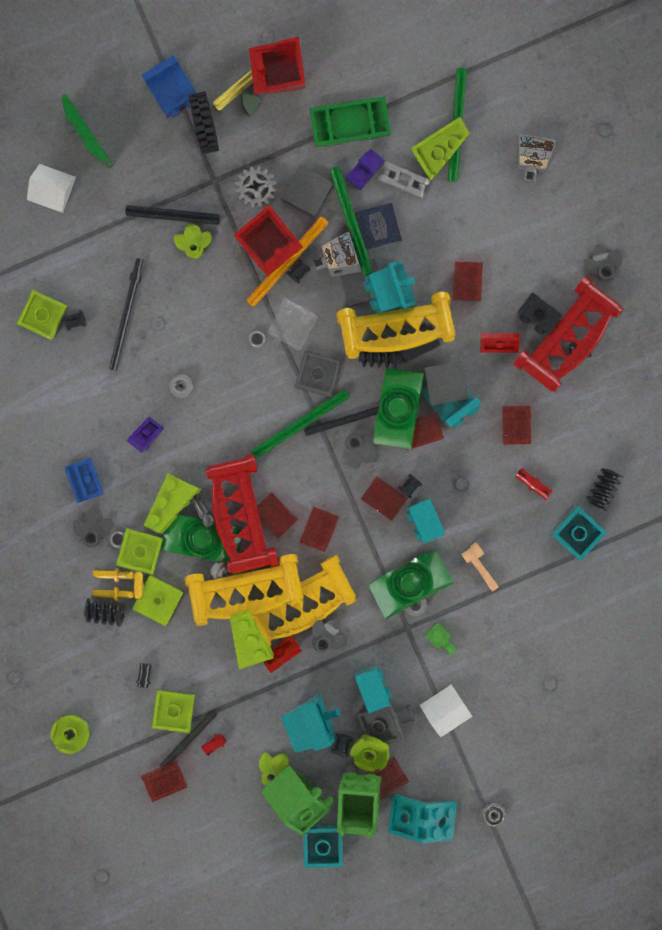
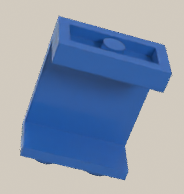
M174 55L142 74L145 83L167 118L170 116L172 118L176 117L185 107L190 108L188 95L197 93V91L191 85Z

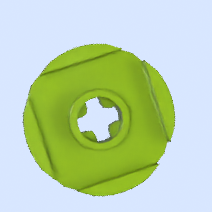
M77 715L62 716L52 726L51 740L60 752L65 754L76 753L83 749L89 741V725L83 718ZM72 729L75 737L68 739V735L65 732Z
M364 734L354 742L350 755L351 758L353 756L356 766L364 771L374 772L375 769L382 770L386 767L390 757L389 745L375 737Z

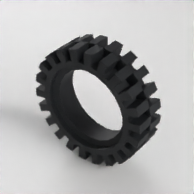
M206 91L188 95L202 155L219 151L216 130Z

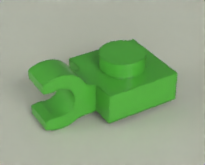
M439 622L424 635L437 649L443 646L451 655L457 650L448 641L451 635Z

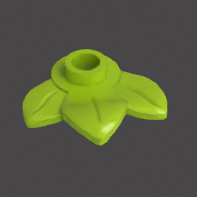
M193 222L186 226L184 234L174 235L176 247L181 251H185L186 255L191 259L200 258L204 253V248L208 247L212 241L211 232L201 233L199 226ZM197 247L195 251H191V248Z
M267 752L262 754L259 760V768L262 772L261 781L264 786L270 782L267 779L269 774H272L275 779L289 765L287 753H281L274 758Z

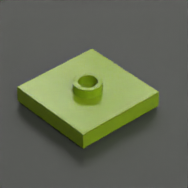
M32 290L17 325L53 340L68 306Z
M126 528L116 566L153 575L163 538Z
M149 575L143 588L142 598L136 600L132 609L167 626L184 592Z
M157 689L152 728L190 733L195 694Z

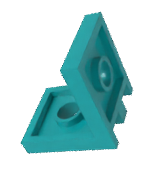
M425 387L421 394L430 405L428 388ZM468 392V400L433 405L431 407L446 428L452 426L454 429L464 422L462 418L465 415L470 417L479 411L478 406L482 403L477 397L473 399Z
M392 794L388 833L421 844L453 840L457 802L452 800L422 802L403 795ZM406 813L408 815V822L405 819Z

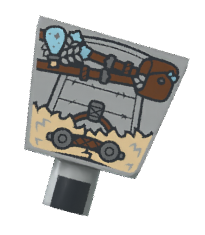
M524 134L519 135L517 141V168L526 170L525 181L535 182L537 172H545L556 140Z
M349 232L322 245L321 248L324 256L314 259L317 271L328 267L330 275L333 277L362 271Z

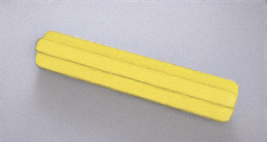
M252 70L213 101V105L218 111L241 94L243 89H247L253 84Z

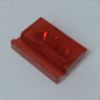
M455 261L453 300L481 302L483 262Z
M502 406L503 445L531 444V406Z
M437 412L417 418L412 449L445 439Z
M377 476L361 498V500L391 521L408 499Z
M273 492L257 505L260 520L277 538L283 535L298 520Z
M313 506L300 543L326 552L339 516Z
M395 757L388 761L384 769H375L374 772L367 773L381 776L380 800L409 782Z
M177 761L141 775V779L152 802L188 787Z

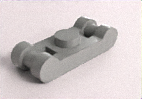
M384 162V170L382 174H379L378 181L412 194L417 198H424V190L429 186L430 180L391 163ZM391 172L396 173L394 179L389 177ZM414 181L419 183L417 189L412 187Z

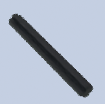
M126 205L125 214L133 217L218 225L220 222L219 214L133 205Z

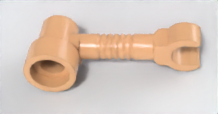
M475 541L461 555L467 563L470 561L473 563L493 592L499 588L498 584L478 559L484 555V552Z

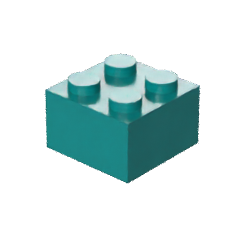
M430 498L407 507L408 512H406V516L409 522L414 523L416 529L413 531L418 541L422 540L425 544L446 534Z
M575 506L553 529L550 535L577 560L581 561L607 532L579 506Z
M375 664L355 672V679L368 713L390 706V700L393 698L389 687H384L383 682L386 680L382 668H377Z
M337 823L315 824L303 835L304 868L343 867L342 836H340V833H337Z

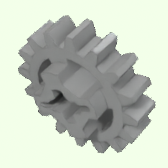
M251 166L250 172L244 169V176L238 175L241 181L235 182V185L240 187L235 190L236 194H241L239 200L245 199V206L251 203L252 209H254L255 204H258L259 208H262V203L268 206V199L274 200L272 193H277V189L273 188V186L277 185L276 181H271L274 177L273 174L267 175L268 169L262 172L260 166H258L257 170H254ZM257 175L264 177L266 180L258 179ZM250 177L249 183L244 185L245 181ZM254 184H257L258 186H261V187H258V190H259V191H255L254 189H251V188H254ZM268 190L267 194L262 198L263 192ZM245 194H251L255 197V200L250 199Z

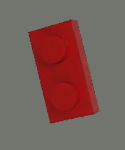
M481 333L480 353H518L520 333Z
M291 635L271 649L274 653L273 659L264 661V664L269 672L273 673L299 654L302 649Z

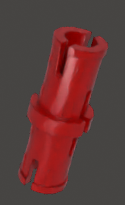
M521 468L515 478L527 485L530 491L533 490L544 500H547L549 494L551 495L553 490H550L541 483L538 477H533L524 468Z

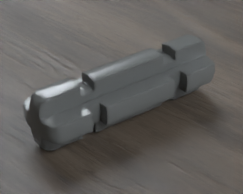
M195 494L190 501L195 506L194 508L203 520L202 522L205 527H210L214 524V518L209 514L210 512L204 501L201 500L200 494Z

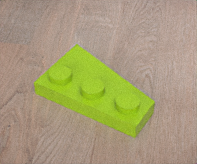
M461 117L411 148L430 181L435 178L471 134Z
M167 473L144 526L163 534L177 518L178 513L184 507H187L190 500L202 489Z
M245 610L231 615L230 622L239 670L273 659L274 653L250 611Z

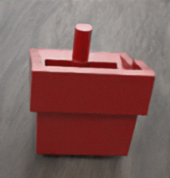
M299 37L249 48L255 95L297 91L306 88Z
M270 205L233 235L267 277L303 248Z

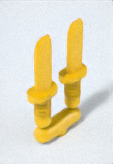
M115 568V571L93 570L94 577L114 579L115 582H119V579L134 578V592L120 591L119 587H115L114 590L92 589V594L95 597L114 598V601H119V598H142L144 582L141 572L134 574L133 572L120 571L119 568Z

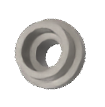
M216 562L213 565L211 575L214 579L226 576L228 571L226 563Z

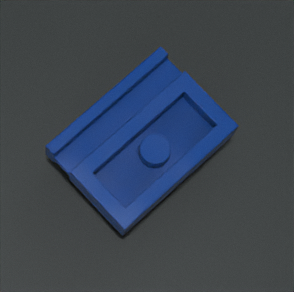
M92 458L64 467L77 503L104 494Z

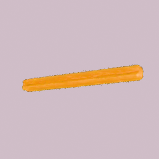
M320 217L299 240L303 248L270 276L266 277L247 298V302L251 306H256L328 225V221L325 218Z

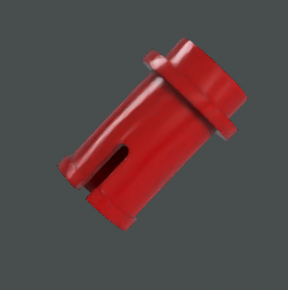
M221 733L215 734L213 739L201 746L207 756L218 748L225 747L224 744L227 741Z

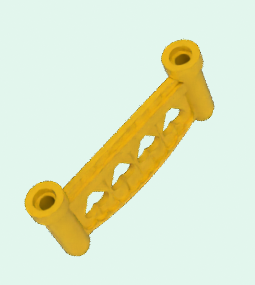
M438 292L431 296L432 304L360 317H356L354 309L344 308L339 310L336 316L337 322L341 325L346 355L350 359H355L361 351H401L427 344L438 338H442L444 342L453 341L456 334L449 306L451 304L449 293ZM424 319H427L435 327L432 331H419ZM405 322L416 330L414 334H400ZM386 325L397 333L395 337L389 336L386 339L381 337ZM367 329H370L378 337L375 341H362Z
M288 554L281 556L278 559L280 566L209 581H204L203 574L186 576L185 584L189 588L193 618L196 626L207 625L209 619H230L231 615L245 610H249L253 617L274 610L286 603H291L292 607L302 605L303 596L297 570V564L299 563L297 555ZM272 581L283 590L281 596L275 595L272 598L267 596ZM253 585L264 594L262 600L256 599L253 602L248 600ZM234 589L245 598L243 604L237 603L233 606L229 604ZM217 592L226 601V606L211 609L210 605Z
M337 555L331 556L320 563L323 571L300 582L302 596L306 595L318 603L317 608H311L309 612H304L302 601V605L294 607L301 612V616L298 618L294 617L292 621L286 620L287 604L291 606V603H286L269 612L253 616L269 646H272L271 640L291 636L312 627L317 620L322 621L329 616L340 604L346 603L348 606L357 601L356 595L339 565L340 559ZM321 586L335 594L334 599H328L324 604L321 603L319 600ZM270 613L283 619L284 625L281 627L277 626L275 630H270Z

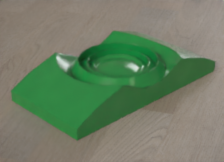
M64 94L62 96V103L66 119L84 142V147L100 163L108 168L113 167L114 165L71 100Z
M385 96L309 108L315 147L336 146L391 135Z
M386 368L375 423L374 444L412 449L424 373Z
M178 514L177 518L165 530L161 550L226 563L230 561V557L218 535L215 522L212 526L205 527L202 522L203 520L200 518ZM231 525L234 535L239 534L244 528ZM237 537L234 540L235 545H237V553H239L242 539L240 537Z
M434 550L415 557L399 569L387 572L371 583L369 588L385 619H388L454 584L439 554Z

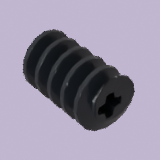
M361 351L359 353V362H362L363 367H366L367 362H369L371 368H373L375 362H377L378 368H381L383 363H385L386 368H389L390 363H392L394 369L397 367L398 351Z
M601 468L600 471L604 476L597 475V479L600 482L593 483L597 489H590L593 496H587L586 498L590 504L607 512L604 505L611 504L607 498H614L610 492L618 490L614 484L620 485L621 482L617 478L624 477L610 469Z
M87 598L84 617H86L88 623L93 619L94 623L98 624L101 619L102 625L109 621V625L113 626L116 621L117 626L121 627L125 617L126 604L121 608L120 602H118L113 607V603L110 601L108 606H105V600H102L101 604L98 605L97 599L94 600L93 604H90V599Z

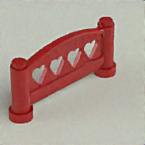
M584 277L575 289V293L580 297L531 355L527 351H523L513 364L518 370H524L554 393L562 386L560 379L579 366L594 350L606 331L612 317L618 318L624 311L619 303L593 285V281L588 277ZM584 311L599 312L602 314V317L597 320L594 326L588 324ZM572 326L589 328V333L585 334L584 339L579 341L575 337ZM560 341L575 342L577 347L572 349V353L567 356L563 353ZM548 356L563 357L565 361L563 364H559L558 370H553Z
M253 454L245 455V458L215 464L205 468L207 480L211 479L213 482L212 510L216 529L224 549L230 557V561L226 562L228 573L233 574L269 565L270 567L279 565L275 548H266L250 474L257 472ZM223 481L239 486L230 497L223 495L224 489L221 487ZM232 500L243 504V506L235 515L230 516L227 513L229 508L226 507V501ZM233 518L248 523L237 535L232 533L233 527L230 525V520ZM237 537L252 542L240 554L236 552L237 545L234 543Z

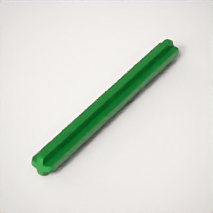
M457 68L452 121L459 117L463 120L466 68ZM461 146L449 159L448 181L450 182L458 181Z
M338 166L330 169L333 184L364 276H368L373 273L371 263L340 168Z
M345 389L252 449L251 454L254 455L255 459H258L349 399L348 392Z

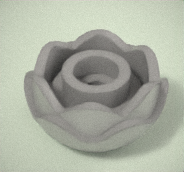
M183 374L174 376L169 383L170 392L175 397H187L193 391L191 378Z
M426 599L418 602L417 606L412 605L405 609V612L411 616L422 615L427 608Z
M490 803L483 809L482 818L487 826L496 828L506 820V813L501 805Z

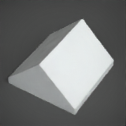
M39 164L29 178L27 200L63 213L76 177Z
M452 684L419 705L440 737L473 717Z

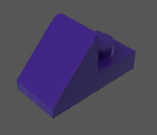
M370 149L359 159V163L347 175L346 179L361 191L384 164L385 160Z
M148 417L129 436L127 442L142 453L144 450L147 451L164 428Z

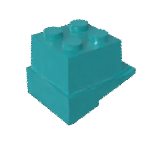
M402 260L391 262L384 266L385 269L364 277L363 285L365 291L370 292L372 298L369 300L370 306L373 311L376 310L377 314L394 308L401 310L417 304L410 286L415 284L413 276L407 277Z
M317 693L305 703L297 705L282 715L283 727L288 733L289 742L295 753L312 748L317 751L330 747L336 737L330 719L340 716L339 709H334L327 712L321 694Z

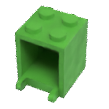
M290 765L283 769L261 791L283 824L301 836L327 814L335 802L332 797L323 800L320 796L322 790L318 787L314 788L308 778Z
M355 772L343 773L338 796L337 833H340V836L344 837V834L367 835V839L376 836L380 811L381 776H376L375 774L359 775Z

